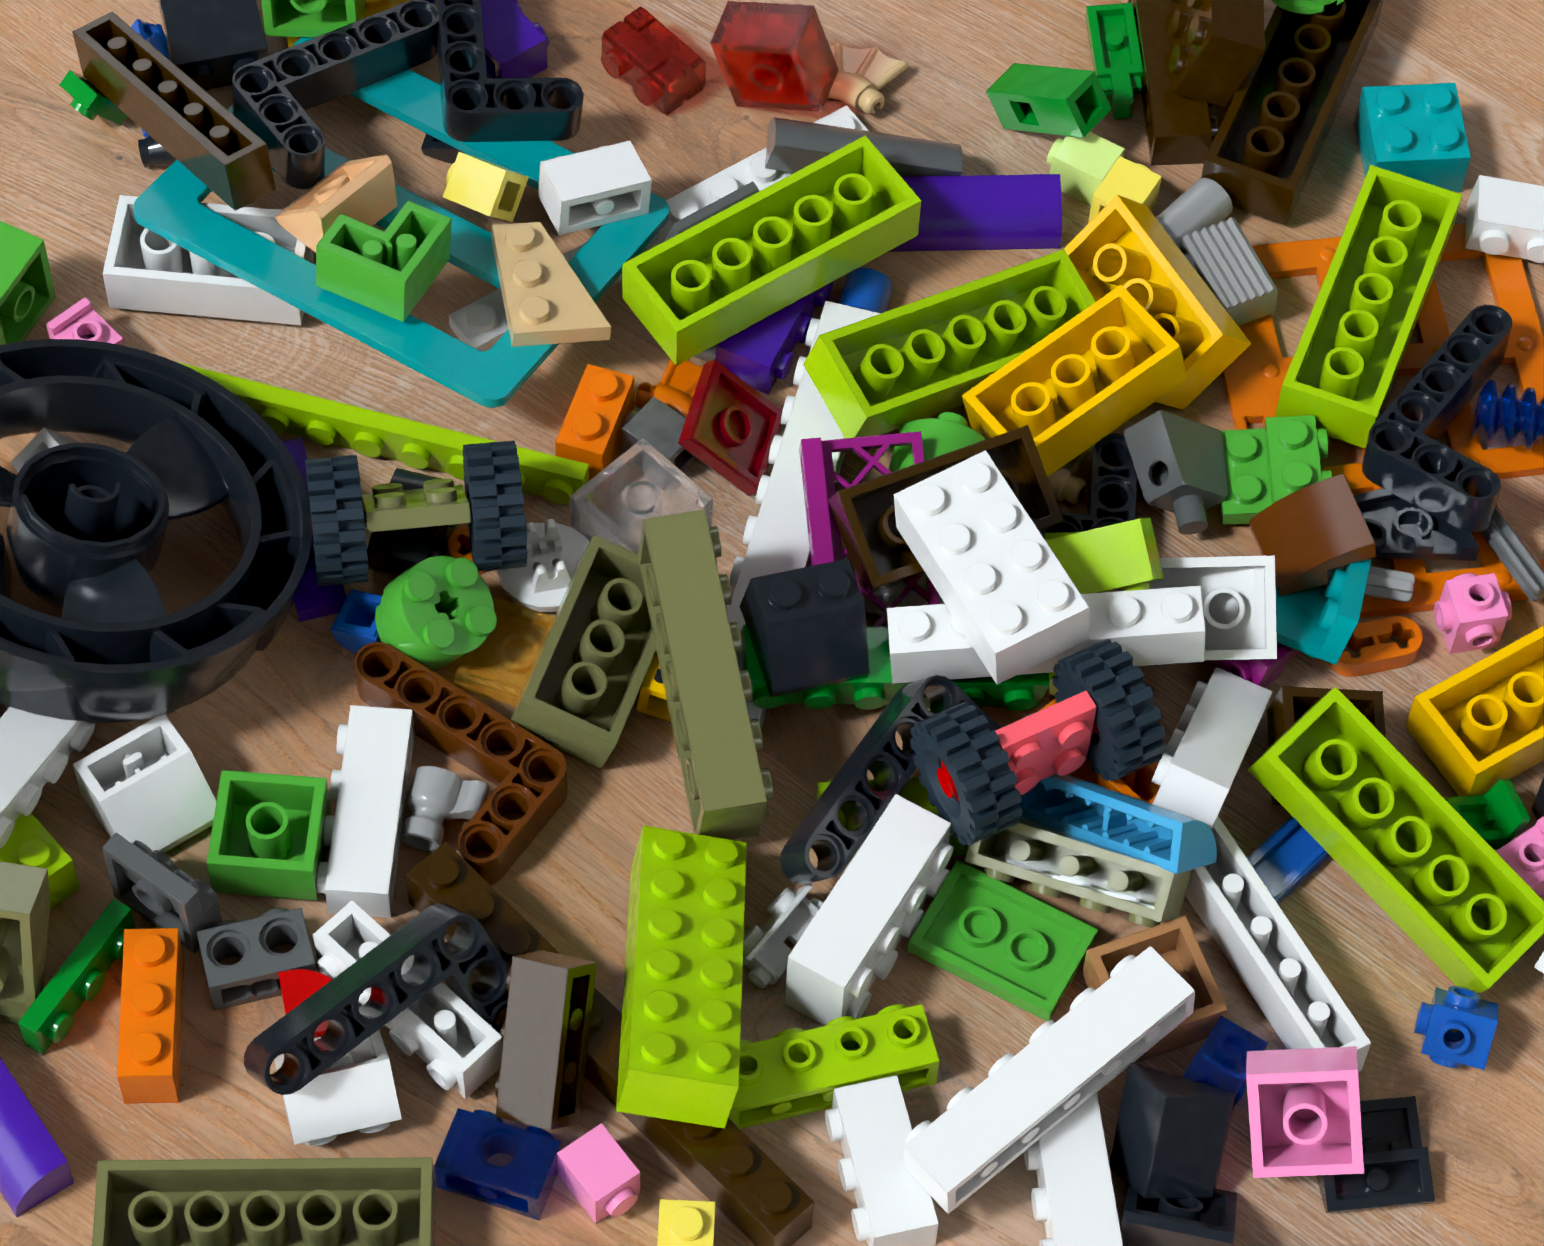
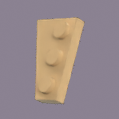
M541 222L492 225L491 241L512 347L610 340V324Z

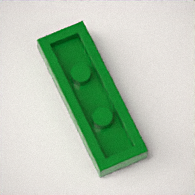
M113 899L19 1020L18 1024L25 1046L43 1056L53 1041L58 1043L67 1035L74 1020L73 1015L85 1000L91 1001L99 993L105 981V973L115 960L123 959L124 929H136L131 908Z

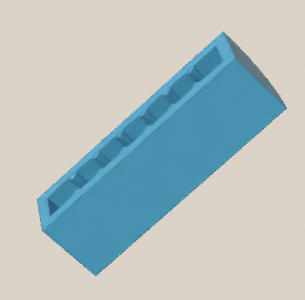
M1055 774L1039 781L1032 790L1021 795L1022 802L1018 803L1022 808V816H1020L1022 818L1158 865L1161 869L1175 874L1215 863L1217 859L1214 834L1204 822L1069 774L1063 776Z

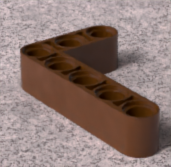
M384 642L366 644L358 650L354 658L356 686L359 697L370 707L411 709L413 711L416 736L497 786L495 791L462 829L458 836L457 845L458 854L490 885L496 884L503 878L564 803L568 792L567 762L564 755L556 748L393 646ZM376 672L387 673V675L383 677L370 676L372 673ZM418 697L429 699L424 703L410 702L412 699ZM459 723L471 725L463 730L451 728ZM500 749L512 751V753L505 756L492 754ZM542 775L551 776L554 778L552 781L549 782H538L534 780L536 777ZM509 813H520L524 815L522 818L517 820H508L503 818V816ZM479 850H487L493 853L486 858L471 856Z

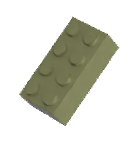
M595 534L593 535L578 562L510 719L552 747L600 769L618 742L656 651L638 563V554Z

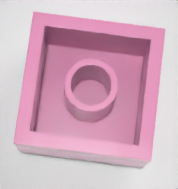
M1357 1046L1247 1051L1246 1079L1253 1178L1364 1174Z

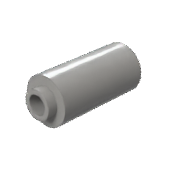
M1200 178L1157 216L1156 219L1182 252V238L1186 234L1191 235L1195 230L1201 231L1204 227L1209 228L1212 224L1218 225L1232 213L1233 205L1229 195L1221 185L1212 179Z

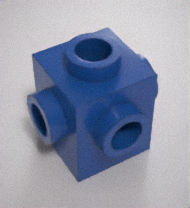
M1450 986L1448 990L1436 987L1431 1004L1421 1002L1415 1023L1414 1033L1422 1035L1421 1053L1430 1055V1060L1441 1066L1459 1068L1461 1064L1485 1070L1498 1023V1003L1479 999L1480 995L1468 988Z

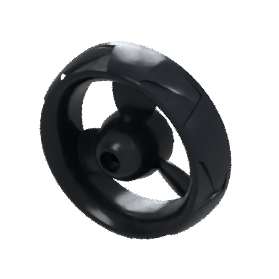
M42 339L0 345V439L22 434L39 433L45 427L54 432L92 434L132 444L127 452L92 443L58 445L33 456L23 465L17 475L0 466V506L9 507L6 526L7 538L19 575L31 592L50 605L62 610V618L52 616L16 603L0 594V703L29 713L58 719L87 721V723H118L171 714L177 709L209 695L236 675L256 651H264L272 642L298 595L305 574L313 535L310 501L300 470L289 450L261 416L238 396L201 373L165 357L127 346L81 339ZM221 503L235 525L241 541L243 557L229 578L213 593L194 605L166 615L162 598L148 573L155 566L159 558L167 521L192 516Z

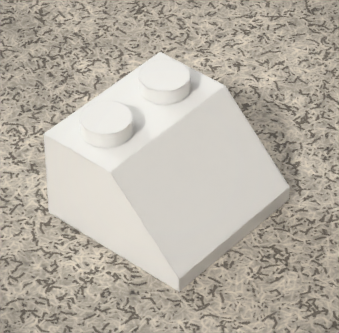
M379 1030L303 1088L293 1094L282 1095L294 1145L304 1142L309 1146L323 1145L333 1141L338 1134L355 1130L361 1133L378 1132L387 1128L390 1122L402 1119L390 1060ZM284 1054L274 1059L276 1071L283 1064Z

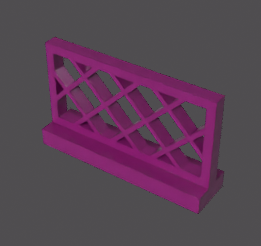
M921 431L821 441V437L801 439L799 454L811 566L843 560L848 554L846 548L842 550L841 534L828 501L836 493L835 482L845 489L860 484L872 468L882 475L891 473L889 469L879 462L889 447L911 445L913 465L923 462L924 453ZM880 448L873 457L864 450ZM853 451L868 464L850 484L834 471L833 452ZM925 574L927 591L917 584L923 575L904 581L903 583L907 586L890 606L873 593L864 595L865 598L884 612L873 627H888L882 626L887 620V608L897 607L911 589L926 600L929 605L940 604L939 593L927 574Z

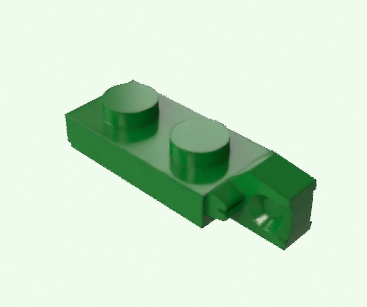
M1120 3L1086 6L1085 18L1093 70L1105 95H1111L1114 119L1132 118L1133 93L1142 92L1143 66L1133 4Z

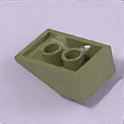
M1 861L0 1022L18 1024L19 1020L43 991L50 914L48 869Z

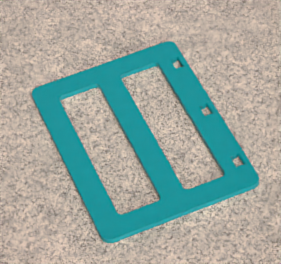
M301 37L293 46L313 38ZM409 69L348 93L468 155L485 159L529 177L527 185L536 190L539 187L541 161L575 154L551 141L461 142L451 138L445 132L443 126L440 85ZM233 105L228 109L231 114H233ZM325 148L324 178L342 163L350 160ZM178 160L171 164L134 202V218L141 226L484 407L496 408L506 404L559 345L545 344L512 347L508 329L491 349L479 351L410 314L404 322H401L316 286L315 264L199 204L212 190ZM395 184L397 207L379 220L376 225L386 230L407 201L452 218L450 259L448 262L501 289L490 232ZM652 192L650 193L648 214L602 225L568 262L595 303L622 274V264L638 256L668 222L669 205L662 197Z

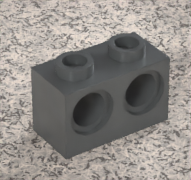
M285 908L272 909L258 918L240 922L233 920L219 921L212 924L208 929L196 931L214 1011L281 996L278 972L295 969L316 971L302 908L293 910ZM280 944L295 946L287 953L280 954L271 951ZM228 956H239L242 958L234 965L226 966L219 964L223 958Z

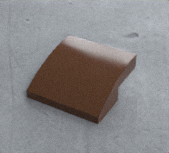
M1344 474L1324 479L1295 491L1268 506L1249 520L1250 529L1261 555H1275V587L1279 597L1328 584L1327 570L1376 557L1375 542Z

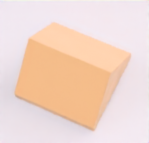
M387 154L346 161L276 215L275 219L281 227L315 253L316 245L340 213L373 226L397 207L392 161Z

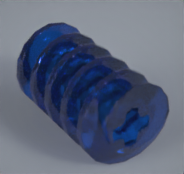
M1489 379L1477 399L1472 421L1471 440L1478 429L1483 427L1485 428L1487 443H1492L1498 432L1504 431L1507 447H1512L1518 435H1524L1525 448L1531 451L1538 438L1543 439L1544 442V396L1537 403L1535 389L1528 387L1521 398L1518 399L1516 386L1512 383H1508L1501 395H1498L1495 380Z

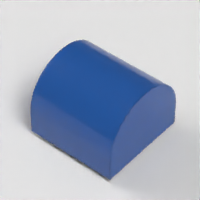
M857 268L847 274L839 304L877 313L886 312L889 309L892 298L893 284L885 274L877 270Z
M354 589L350 590L330 629L335 640L342 647L357 654L358 650L366 644L382 642L375 623L376 608L380 605L382 596Z

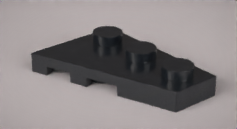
M1384 488L1353 495L1375 542L1376 557L1370 559L1477 560L1480 548L1471 532H1466L1450 525Z

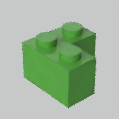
M407 201L384 232L340 213L316 245V286L404 322L450 259L452 218Z

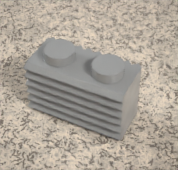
M1230 217L1227 221L1222 220L1218 225L1212 224L1209 228L1204 227L1201 231L1195 230L1191 235L1186 234L1182 238V253L1238 326L1276 312L1278 290L1235 218Z

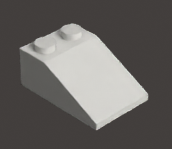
M1275 555L1160 558L1164 578L1149 581L1151 589L1201 586L1205 623L1204 660L1277 659Z

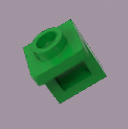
M69 70L59 84L74 98L70 105L88 119L94 120L99 115L121 126L127 118L123 111L82 75Z
M1509 779L1498 780L1484 795L1445 798L1493 849H1500L1509 843L1530 821V817Z

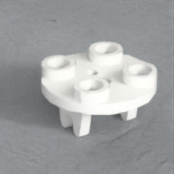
M548 519L545 523H527L525 526L527 535V566L498 569V580L505 594L513 600L515 608L524 613L557 612L578 562L589 544V540L574 528L556 523L554 519Z

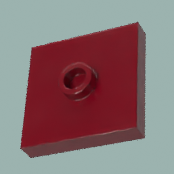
M714 359L703 365L678 444L746 495L750 496L757 493L761 476L766 474L771 444L774 436L779 433L783 410Z

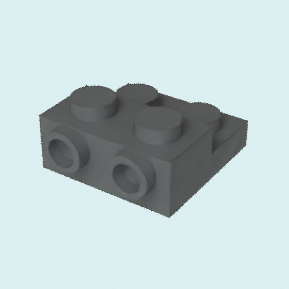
M116 832L102 847L114 897L158 928H178L182 945L195 954L200 949L196 931L208 929L212 924L222 921L218 895L204 881L197 878L193 879L187 873L178 869L176 864L161 851H152L147 845L138 840L131 843Z

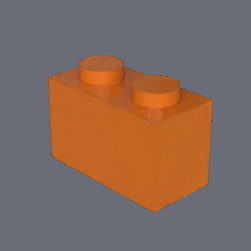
M587 363L555 441V450L558 457L589 464V484L604 487L622 442V424L628 414L635 409L634 376Z

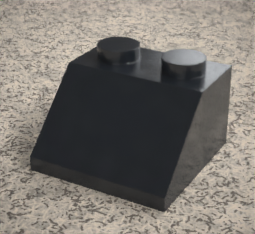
M849 559L751 578L739 607L771 698L868 677L870 669L865 604Z

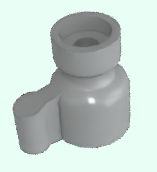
M435 766L417 768L407 796V806L413 815L405 820L400 835L401 841L419 851H435L441 846L445 835V829L442 826L443 822L459 818L471 820L485 803L490 789L489 785L478 780H463L457 774Z

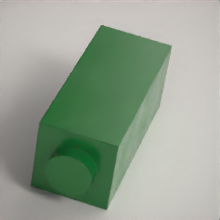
M1013 63L986 90L1004 129L1084 138L1112 109L1095 71Z

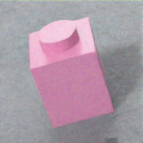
M602 1123L557 1152L558 1176L596 1224L609 1215L615 1218L624 1214L636 1203L640 1194V1171Z

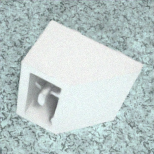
M166 715L155 717L73 764L80 794L110 838L117 832L131 843L138 840L147 845L152 851L159 850L165 853L213 825L217 801L191 750Z

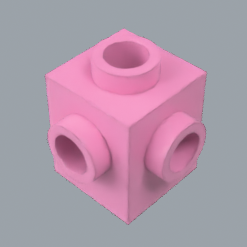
M1466 573L1456 576L1452 580H1446L1440 601L1435 602L1434 616L1439 631L1443 632L1449 654L1498 647L1506 622L1511 620L1512 607L1508 593L1500 591L1495 573L1478 576L1473 573Z

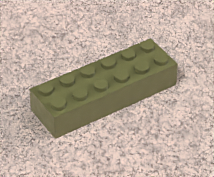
M705 509L645 518L642 525L638 563L694 834L729 840L758 836L762 818L769 815L768 800L773 799V786L769 769H760L757 751L763 749L762 733L758 719L750 720L748 715L747 702L752 701V687L748 671H739L736 653L742 652L741 635L738 623H729L726 605H731L732 596L727 574L719 575L716 558L721 557L722 554L718 529L716 526H708Z
M433 1157L98 1160L92 1246H434L435 1175Z

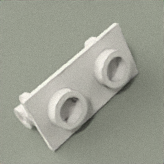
M811 883L802 886L794 892L788 887L784 889L768 906L766 911L772 917L761 929L757 925L753 926L744 935L743 965L745 964L751 970L748 977L756 986L765 988L767 984H775L778 981L779 977L787 969L788 956L792 952L783 943L784 940L788 938L796 945L823 905L816 898H812L809 901L805 897L813 887Z

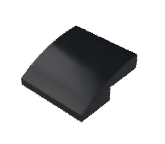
M1408 1096L1360 1101L1364 1174L1317 1175L1325 1212L1332 1213L1435 1202L1428 1147H1422L1416 1097Z

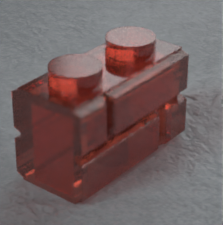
M638 7L628 14L623 22L618 21L604 31L603 36H601V62L604 69L611 77L615 79L622 77L629 83L635 96L643 105H653L667 116L680 107L684 100H690L703 90L706 83V62L645 8Z

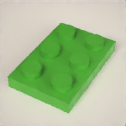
M957 860L909 940L907 952L1045 1021H1049L1082 965L1086 950L1091 949L1094 944L1098 929L997 879L990 878L987 874Z

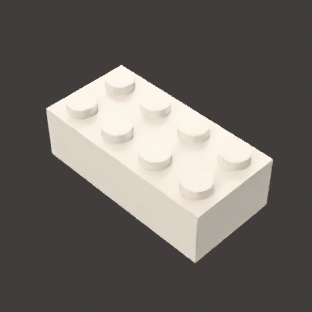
M119 196L103 269L109 308L302 325L304 311L141 226L134 218V202L138 197ZM199 203L313 263L315 252L281 227L275 219V216L283 210L242 207L234 211L229 205Z
M986 450L894 494L895 518L898 531L996 684L1006 681L1089 640V606Z
M895 794L788 956L785 1004L824 1026L829 1021L838 1017L852 1016L858 1019L863 1015L872 995L868 991L877 977L884 980L888 976L898 956L895 948L903 936L911 939L924 916V911L921 910L922 906L929 896L932 898L936 897L950 873L949 870L945 869L954 849L953 846L948 844L951 829L950 822Z

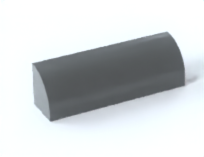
M772 117L768 125L765 168L797 172L865 135L901 177L961 176L963 171V154L960 144Z

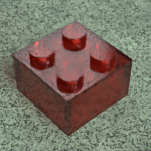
M728 1L710 42L736 107L822 112L839 71L814 5Z

